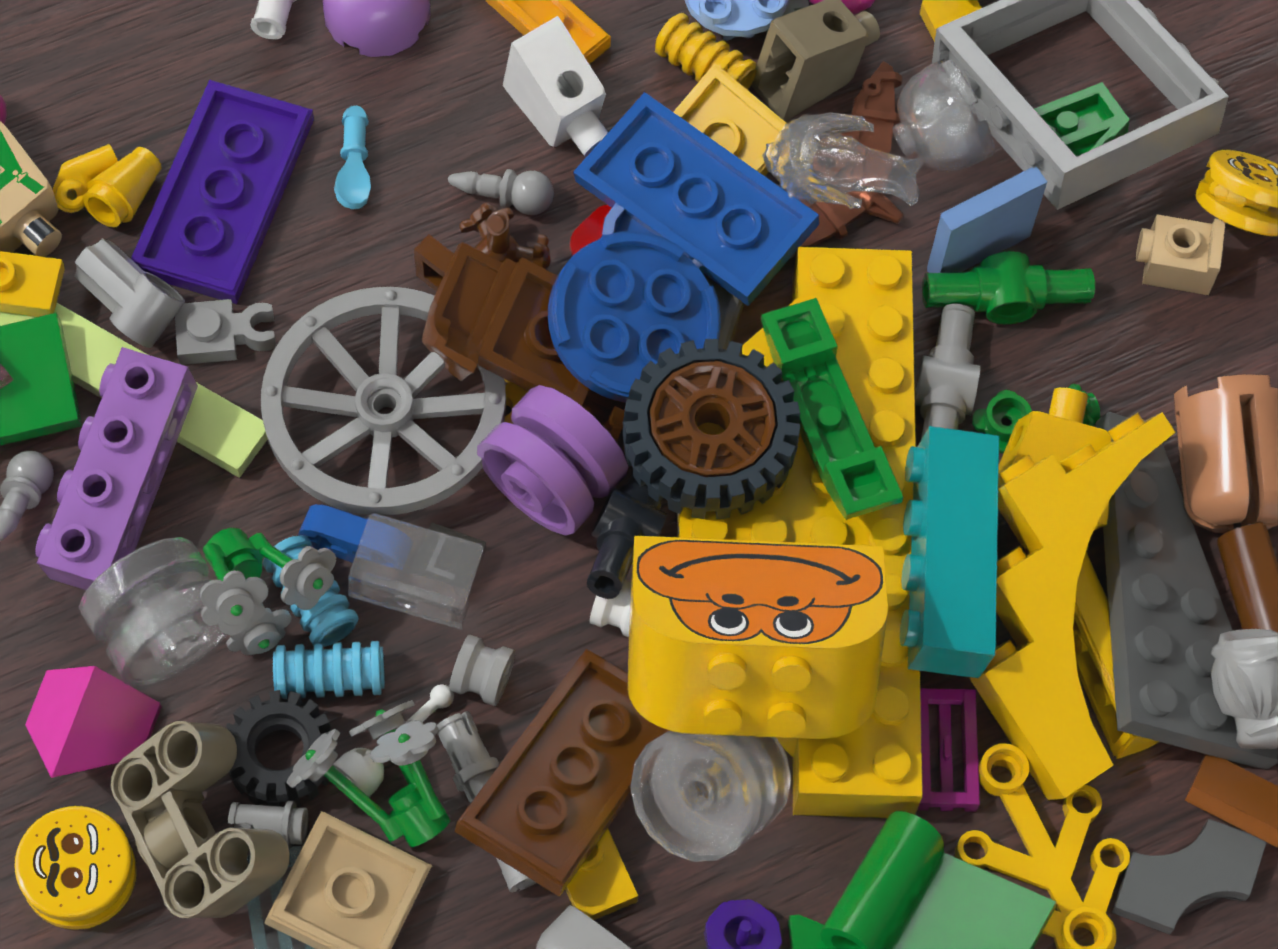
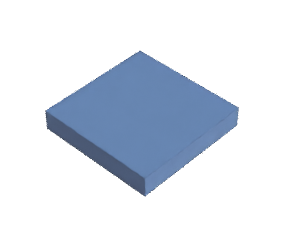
M1031 167L941 213L927 271L929 273H960L982 262L983 259L990 255L999 253L1029 238L1047 185V180L1039 169Z

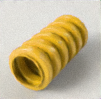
M679 13L667 21L656 39L655 52L660 57L668 55L670 64L675 67L682 65V71L688 76L695 74L697 82L716 63L744 88L749 89L756 76L755 68L757 64L753 60L747 59L743 61V54L740 51L733 50L730 52L728 43L724 40L716 42L715 34L710 31L703 33V27L697 22L689 24L690 18L684 13Z

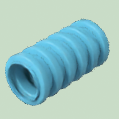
M301 535L284 539L274 547L288 557L298 559L301 550L307 546L312 547V544L307 536ZM264 558L262 563L267 572L273 573L272 580L276 587L282 588L283 591L285 586L280 582L282 568L269 559ZM335 580L331 588L320 597L318 603L313 608L301 610L295 604L290 607L294 616L301 617L299 623L303 630L311 632L309 639L313 646L316 643H322L323 647L337 643L351 633L359 620L354 610L347 609L349 602L345 595L338 594L340 588Z
M371 641V647L362 648L360 642H352V648H343L341 642L333 643V649H324L322 643H316L314 650H305L303 644H296L294 651H286L285 645H277L276 651H273L274 691L280 690L281 698L287 699L290 691L301 694V698H306L307 692H315L317 698L325 697V691H334L336 697H343L344 690H353L354 696H362L363 690L372 689L373 695H381L382 689H385L383 647H380L379 641Z

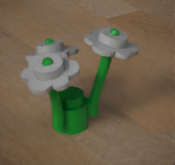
M239 528L223 529L214 534L203 547L205 558L214 570L217 580H211L201 588L200 598L205 606L201 616L206 624H218L219 629L223 633L230 635L226 642L230 651L241 650L244 655L267 652L275 647L279 640L285 636L284 628L290 624L292 618L287 610L280 609L272 612L270 608L264 607L262 602L268 596V588L265 581L260 578L262 574V558L265 557L282 568L280 582L285 586L281 593L282 601L287 605L295 604L301 610H309L318 603L320 597L333 585L334 576L331 571L336 563L335 553L328 548H322L317 551V549L307 546L301 550L298 559H292L273 547L262 533H256L249 538Z

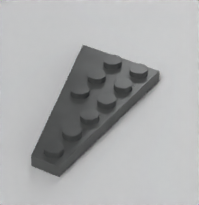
M1108 411L1095 424L1097 428L1109 431L1128 419V417ZM1162 443L1137 464L1111 496L1107 525L1103 526L1117 730L1268 770L1278 763L1277 748H1240L1236 741L1237 727L1235 719L1221 712L1213 694L1211 668L1215 659L1210 653L1212 647L1218 643L1220 634L1233 630L1193 523L1184 510L1183 497Z

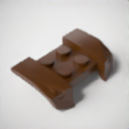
M464 242L458 244L431 303L426 319L422 342L428 350L437 353L444 361L445 368L460 381L473 374L476 366L479 365L527 391L538 385L553 388L573 399L592 414L611 434L616 443H619L623 435V418L626 403L601 396L583 385L566 368L553 345L548 325V304L557 275L523 257L517 263L508 258L502 263Z

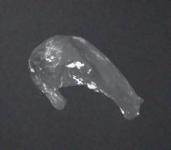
M833 112L816 115L802 114L798 119H792L789 124H785L773 142L766 143V150L762 157L767 171L780 181L781 188L787 190L789 198L796 197L811 205L816 202L843 204L850 209L861 208L862 199L855 198L847 194L848 192L863 191L893 194L904 200L909 206L916 205L921 192L916 182V175L924 163L923 156L915 159L903 158L871 149L852 136H843L841 134L852 131H869L874 133V124L866 121L863 116Z

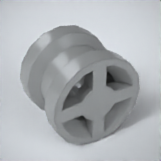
M469 634L456 659L450 679V691L459 694L471 691L480 694L484 703L497 706L512 671L515 650L506 646L498 649L487 647L482 638Z

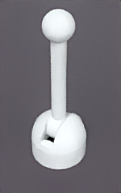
M444 684L435 686L431 690L430 700L414 713L406 723L415 720L424 722L436 709L450 706L454 699L453 691H450L449 686ZM354 748L344 753L334 762L333 766L369 797L378 789L384 779L383 763L373 762L370 755L372 750Z

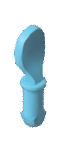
M357 105L350 106L343 113L344 144L341 149V157L346 163L338 172L334 186L337 201L350 209H359L366 205L371 190L370 176L363 164V161L368 157V150L365 148L366 126L369 121L365 110Z

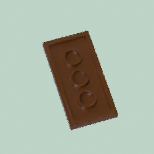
M585 649L459 818L455 832L560 897L675 732L649 722L634 708L628 694V673L590 650Z

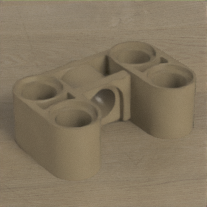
M175 721L165 726L125 756L115 766L111 776L113 797L119 804L135 837L138 852L148 865L162 894L165 906L172 914L179 918H224L229 916L278 882L285 874L289 865L290 852L287 842L281 834L274 830L227 828L217 834L215 833L201 804L205 800L202 792L232 769L237 756V745L234 736L227 728L218 724ZM196 745H198L197 756H195ZM250 849L251 859L248 866L247 852ZM203 883H204V887H205V888H204V896H202V884H203Z

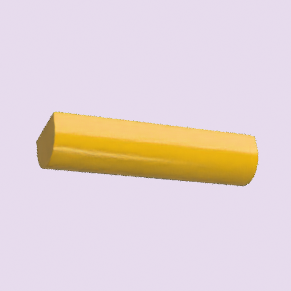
M1086 552L1077 581L1073 624L1077 672L1113 755L1116 756V759L1145 750L1159 741L1117 730L1108 599Z

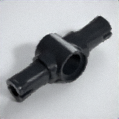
M633 471L627 485L622 486L619 490L613 488L591 532V536L597 538L599 552L586 583L592 593L605 599L617 597L633 564L634 536L658 537L667 517V513L660 510L661 502H656L648 495V486L646 484L640 487L633 476Z

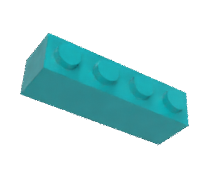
M929 426L918 447L911 446L905 466V479L907 482H913V500H909L906 505L903 531L904 535L912 536L911 554H907L904 560L901 584L903 590L910 591L909 610L906 609L904 611L900 625L901 646L908 647V669L979 678L995 656L999 436Z

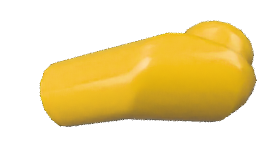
M110 144L68 160L61 165L53 186V193L59 209L64 212L73 213L84 208L83 196L87 193L88 182L118 162Z

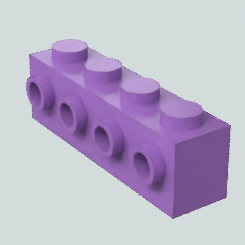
M122 347L116 363H110L106 367L99 388L102 399L95 417L89 416L80 431L78 446L81 452L74 470H67L60 481L57 492V501L60 503L53 523H47L43 527L37 540V564L51 580L113 599L117 598L198 387L187 366Z

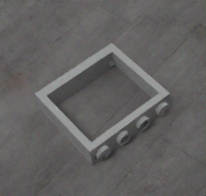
M999 0L936 29L931 66L1023 171L1031 167L1039 169L1047 180L1044 195L1057 210L1219 134L1229 96L1218 85L1219 81L1211 78L1191 57L1186 46L1177 42L1158 22L1156 15L1149 8H1145L1138 0ZM1087 11L1178 110L1076 157L987 55Z

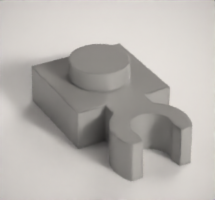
M231 299L184 303L175 315L179 364L187 365L237 360L236 345L246 344L249 348L256 351L274 349L276 347L274 331L258 332L253 329L260 322L274 321L272 305L268 303H255L248 306L242 313L234 314Z

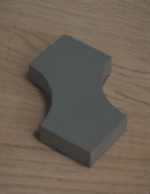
M1208 819L1196 840L1178 852L1159 856L1133 852L1130 856L1129 865L1125 869L1111 913L1170 935L1180 916L1191 906L1213 898L1246 901L1251 895L1266 842L1247 832Z

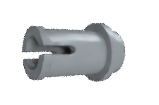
M287 801L285 807L232 802L228 823L234 824V828L274 830L281 834L287 842L288 849L292 850L294 845L305 844L308 832L307 808H298L295 801Z

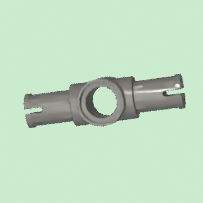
M949 304L942 309L936 347L930 350L929 356L923 355L915 393V405L920 406V415L924 419L921 440L929 426L958 430V425L965 420L966 415L971 416L980 375V365H974V356L970 352L975 312L970 307L962 304Z

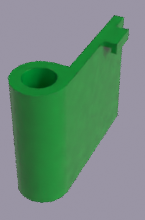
M895 811L889 815L822 928L820 936L828 949H1034L1056 908V901L944 853L942 836L935 827L917 815L905 811Z

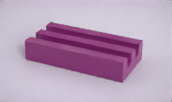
M920 688L922 799L917 810L928 811L929 807H940V811H953V808H964L965 812H976L980 805L976 690ZM928 704H937L940 792H931ZM951 704L961 705L964 792H953Z

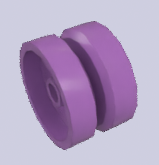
M538 385L531 388L512 408L511 419L513 424L503 422L496 425L477 445V455L482 458L483 469L495 486L518 509L548 530L562 535L573 534L593 513L594 501L592 497L603 498L608 496L613 488H616L626 477L628 464L623 451L611 434L592 414L561 392Z

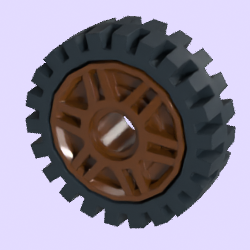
M705 339L704 347L696 349L694 340L681 343L679 353L675 354L671 348L659 354L657 364L650 361L642 369L640 380L635 378L630 388L629 397L626 400L623 418L625 457L628 466H633V476L640 487L646 484L648 486V495L658 503L663 498L668 500L669 510L681 514L683 508L686 507L692 509V518L705 519L706 511H715L716 519L730 518L733 509H738L740 515L752 511L757 500L764 504L772 497L775 487L780 489L787 479L799 442L798 401L794 402V390L789 380L782 382V371L774 362L766 367L764 365V355L755 349L747 356L742 354V344L733 341L729 342L727 350L718 348V339ZM704 423H714L722 427L724 432L718 435H709L699 430L698 426Z

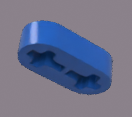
M318 504L310 506L298 533V536H307L311 541L312 547L317 550L328 548L335 553L337 558L389 575L402 573L413 547L412 541L398 530L333 507Z

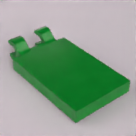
M53 313L0 326V446L82 427L64 332L58 314Z

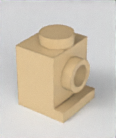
M1157 214L1151 229L1142 228L1138 240L1136 261L1145 263L1142 284L1209 295L1221 267L1226 222L1214 219L1213 223L1210 224Z

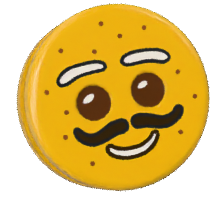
M1220 150L1214 152L1206 166L1210 169L1207 170L1205 178L1200 181L1195 196L1200 206L1216 218L1242 230L1278 237V164L1240 151Z
M69 806L45 814L30 826L17 848L15 875L21 892L39 917L60 928L71 930L87 929L108 921L124 907L135 886L136 860L124 831L109 815L94 808Z

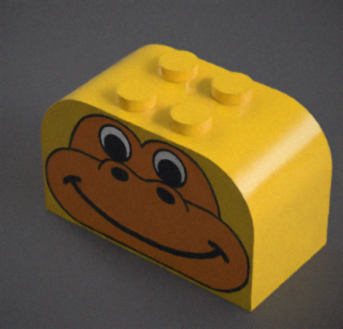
M634 536L628 652V694L634 708L649 722L661 728L688 734L827 739L843 736L855 731L870 718L876 703L888 615L884 546Z

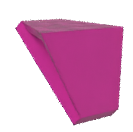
M96 666L47 670L25 726L50 777L54 778L119 763L125 756L151 737L162 706L160 702Z

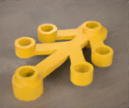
M1007 743L996 744L990 747L984 753L978 767L979 782L988 793L1000 796L1030 856L992 842L991 838L982 831L971 830L960 837L955 848V857L981 869L987 867L1047 890L1051 899L1056 901L1058 911L1054 910L1042 933L1054 937L1057 949H1114L1116 929L1106 911L1117 878L1123 874L1130 862V852L1127 846L1122 841L1114 838L1104 839L1096 845L1090 856V865L1095 873L1083 902L1071 880L1089 824L1096 819L1102 808V798L1099 792L1092 786L1084 785L1064 799L1062 808L1065 820L1054 847L1023 786L1029 774V762L1026 755L1018 747ZM997 766L1005 767L1011 773L1012 780L1006 783L996 781L991 774V769ZM1075 797L1088 799L1092 804V811L1090 813L1078 812L1073 807L1072 799ZM969 842L978 843L984 849L985 856L977 860L971 859L964 852V845ZM1104 850L1115 852L1120 859V865L1115 868L1104 865L1100 858V852ZM1077 928L1089 930L1094 937V944L1091 946L1078 944L1074 939V930Z

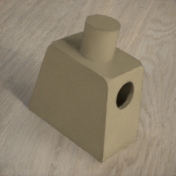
M824 0L772 20L755 68L756 76L751 86L776 115L785 122L847 85L854 78L865 47L876 42L880 37V28L876 19L867 11L854 16L841 0Z

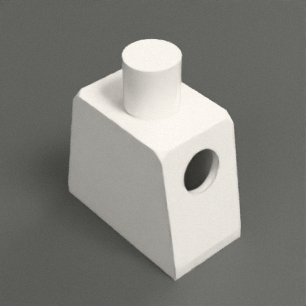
M556 16L511 43L503 87L550 146H559L572 138L582 154L587 157L608 133L599 120L606 93L603 85L563 22Z

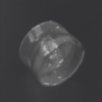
M182 537L162 539L135 550L115 562L99 575L82 596L78 607L80 614L96 640L108 644L106 653L124 684L138 687L154 684L174 676L201 660L227 636V634L219 629L218 624L208 625L203 621L201 612L205 606L201 601L200 591L207 582L211 581L208 579L210 572L206 561L194 543Z
M669 730L645 746L634 763L630 788L638 818L649 836L666 851L692 862L717 861L740 848L753 835L761 832L774 822L787 803L791 776L786 753L776 737L688 734Z

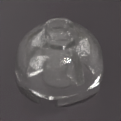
M944 58L927 66L909 79L900 91L897 102L900 123L892 127L896 141L906 156L916 153L927 167L939 172H956L966 169L995 155V145L987 120L979 122L973 107L974 104L978 103V100L966 78L952 60L948 59L945 61Z

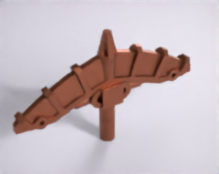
M885 61L880 64L871 78L864 81L862 90L854 99L852 114L844 127L839 128L833 140H826L821 144L818 143L813 151L794 141L781 157V159L800 170L797 189L792 196L819 214L820 224L800 247H813L833 235L838 239L844 238L848 234L846 226L864 213L897 224L900 223L904 216L880 191L885 171L894 170L897 159L890 155L894 129L901 128L903 118L895 113V88L901 86L902 75L894 72L893 67ZM797 251L792 255V257L796 258Z

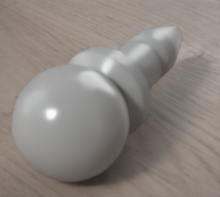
M507 169L503 179L500 176L484 173L479 175L477 172L472 171L455 173L448 177V182L452 186L466 193H479L481 196L493 198L500 196V206L502 208H509L511 205H514L518 211L527 215H537L544 212L551 205L554 197V189L550 179L538 171H525L517 175L514 170Z
M21 452L14 456L8 464L6 479H4L0 486V492L4 498L0 506V541H3L17 528L19 520L26 509L35 508L39 504L41 494L46 492L53 482L54 471L52 464L46 456L39 452Z

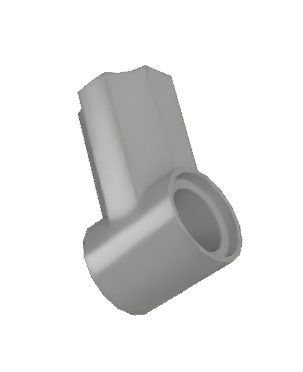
M102 238L98 243L86 247L75 261L77 271L74 277L112 312L109 319L114 326L127 337L144 347L151 348L185 303L184 298L173 287L157 276L143 271L111 241Z

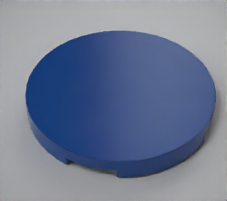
M623 231L604 235L600 239L586 245L565 264L553 284L549 298V331L561 361L570 373L587 388L606 398L626 403L635 378L640 380L642 369L650 361L657 364L660 353L671 348L677 354L680 351L681 343L694 340L696 349L704 347L705 339H718L719 341L721 313L714 286L709 285L700 269L684 254L686 250L654 234Z

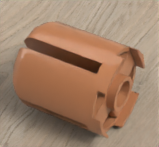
M1245 374L1217 377L1218 388L1200 392L1189 397L1187 386L1182 387L1174 393V408L1184 510L1192 523L1213 533H1227L1234 529V523L1241 522L1242 526L1263 522L1267 530L1277 526L1278 388L1271 387L1270 376Z

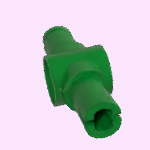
M1014 251L990 255L983 259L980 266L974 267L972 272L925 273V277L922 279V301L925 308L945 307L949 304L972 306L976 312L986 311L987 319L990 322L1003 325L1026 321L1032 318L1037 313V310H1042L1045 304L1091 303V299L1094 298L1095 278L1091 268L1044 270L1042 265H1030L1029 257L1026 254Z

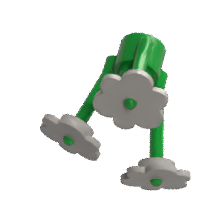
M413 700L400 704L388 711L380 709L376 712V717L349 731L351 737L369 730L373 740L379 738L377 740L378 746L370 753L373 762L383 763L391 760L392 763L399 765L408 783L407 786L389 799L388 802L393 809L390 815L333 766L338 756V753L334 751L337 745L336 740L340 735V732L336 729H333L328 734H322L310 746L306 754L294 765L293 772L287 780V784L290 787H294L307 778L315 782L322 776H325L379 824L390 842L403 836L410 847L418 846L443 831L451 821L446 810L435 795L421 762V758L435 745L436 738L434 735L439 730L436 723L432 722L426 724L419 720L405 722L401 713L415 706Z

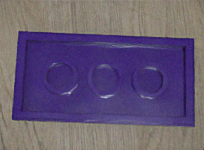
M209 80L131 259L143 271L157 276L169 285L220 300L231 299L232 303L237 305L313 124V110Z

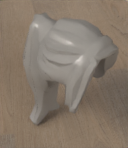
M1242 629L1222 633L1219 636L1218 643L1212 647L1210 653L1215 659L1211 668L1213 694L1221 712L1234 717L1237 727L1236 741L1240 748L1276 749L1278 748V633L1266 629Z

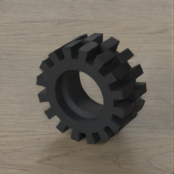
M280 690L269 691L270 700L261 702L258 694L249 699L251 708L245 711L239 706L233 713L235 723L233 725L227 723L226 728L234 736L237 745L236 760L229 771L230 778L233 779L234 785L241 795L246 792L249 801L256 805H260L262 800L266 801L268 806H280V802L295 801L297 807L301 806L299 798L307 795L310 801L319 795L318 786L321 783L327 786L329 780L325 776H322L315 782L307 778L296 786L290 787L287 784V780L293 772L294 765L285 770H271L264 767L256 757L258 744L270 732L287 730L296 734L303 742V756L322 734H328L331 731L330 722L325 713L320 714L318 705L311 699L306 704L303 703L299 693L290 691L289 699L281 698Z

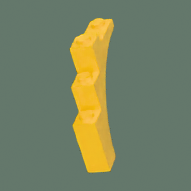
M1163 412L1146 421H1143L1139 413L1124 420L1108 431L1113 442L1097 452L1091 444H1088L1061 461L1060 464L1053 454L1037 463H1034L1031 456L1027 455L999 473L1004 484L998 487V509L1027 553L1025 555L1022 549L1017 547L997 560L996 613L1018 646L1015 647L1011 640H1008L995 647V656L979 678L970 677V680L1011 744L1018 747L1026 755L1029 762V772L1047 800L1068 797L1113 766L1091 722L1078 678L1073 632L1077 581L1090 537L1111 496L1144 457L1175 433Z

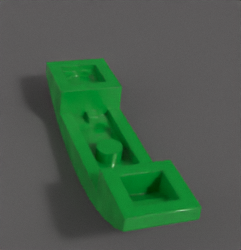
M817 298L762 314L761 322L773 362L782 371V382L789 380L794 390V402L798 401L800 435L824 486L841 514L848 520L902 503V492L881 446L875 448L836 359L838 346Z

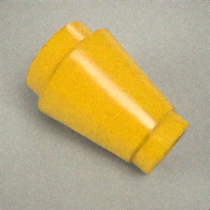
M137 147L132 153H129L90 180L87 184V193L83 196V203L87 211L97 221L108 227H117L121 222L131 221L156 176L162 169L159 159L148 149Z

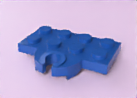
M645 92L573 171L575 181L612 208L605 217L602 236L616 232L637 231L665 238L686 250L684 254L693 261L703 275L709 277L748 306L820 224L818 213Z

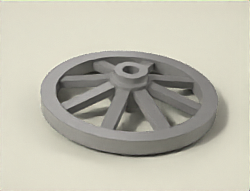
M373 287L339 295L316 306L302 316L286 332L274 349L267 364L261 388V412L266 435L273 454L283 470L298 486L316 499L330 506L358 514L396 515L409 513L439 503L453 495L470 482L483 468L482 458L477 455V445L496 425L503 423L505 420L506 389L504 378L477 365L484 382L485 393L413 399L445 367L444 361L435 352H431L404 380L397 376L400 315L426 320L431 303L435 297L434 295L400 287ZM382 314L379 374L369 377L329 330L352 319ZM314 343L356 391V396L289 387L287 382L301 355ZM283 406L357 418L303 453H300L286 429ZM385 407L394 409L389 414L378 413L380 409ZM482 414L476 433L457 458L413 422V419ZM371 434L374 436L368 488L336 480L317 469L367 435ZM399 435L433 464L439 472L416 483L387 488L392 437Z

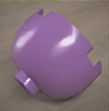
M323 0L325 25L334 40L343 47L345 42L349 46L359 48V53L368 57L391 56L410 48L419 39L418 33L424 28L425 23L428 25L431 16L430 0Z

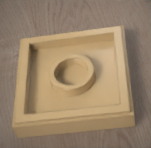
M321 811L264 924L315 949H392L432 865Z

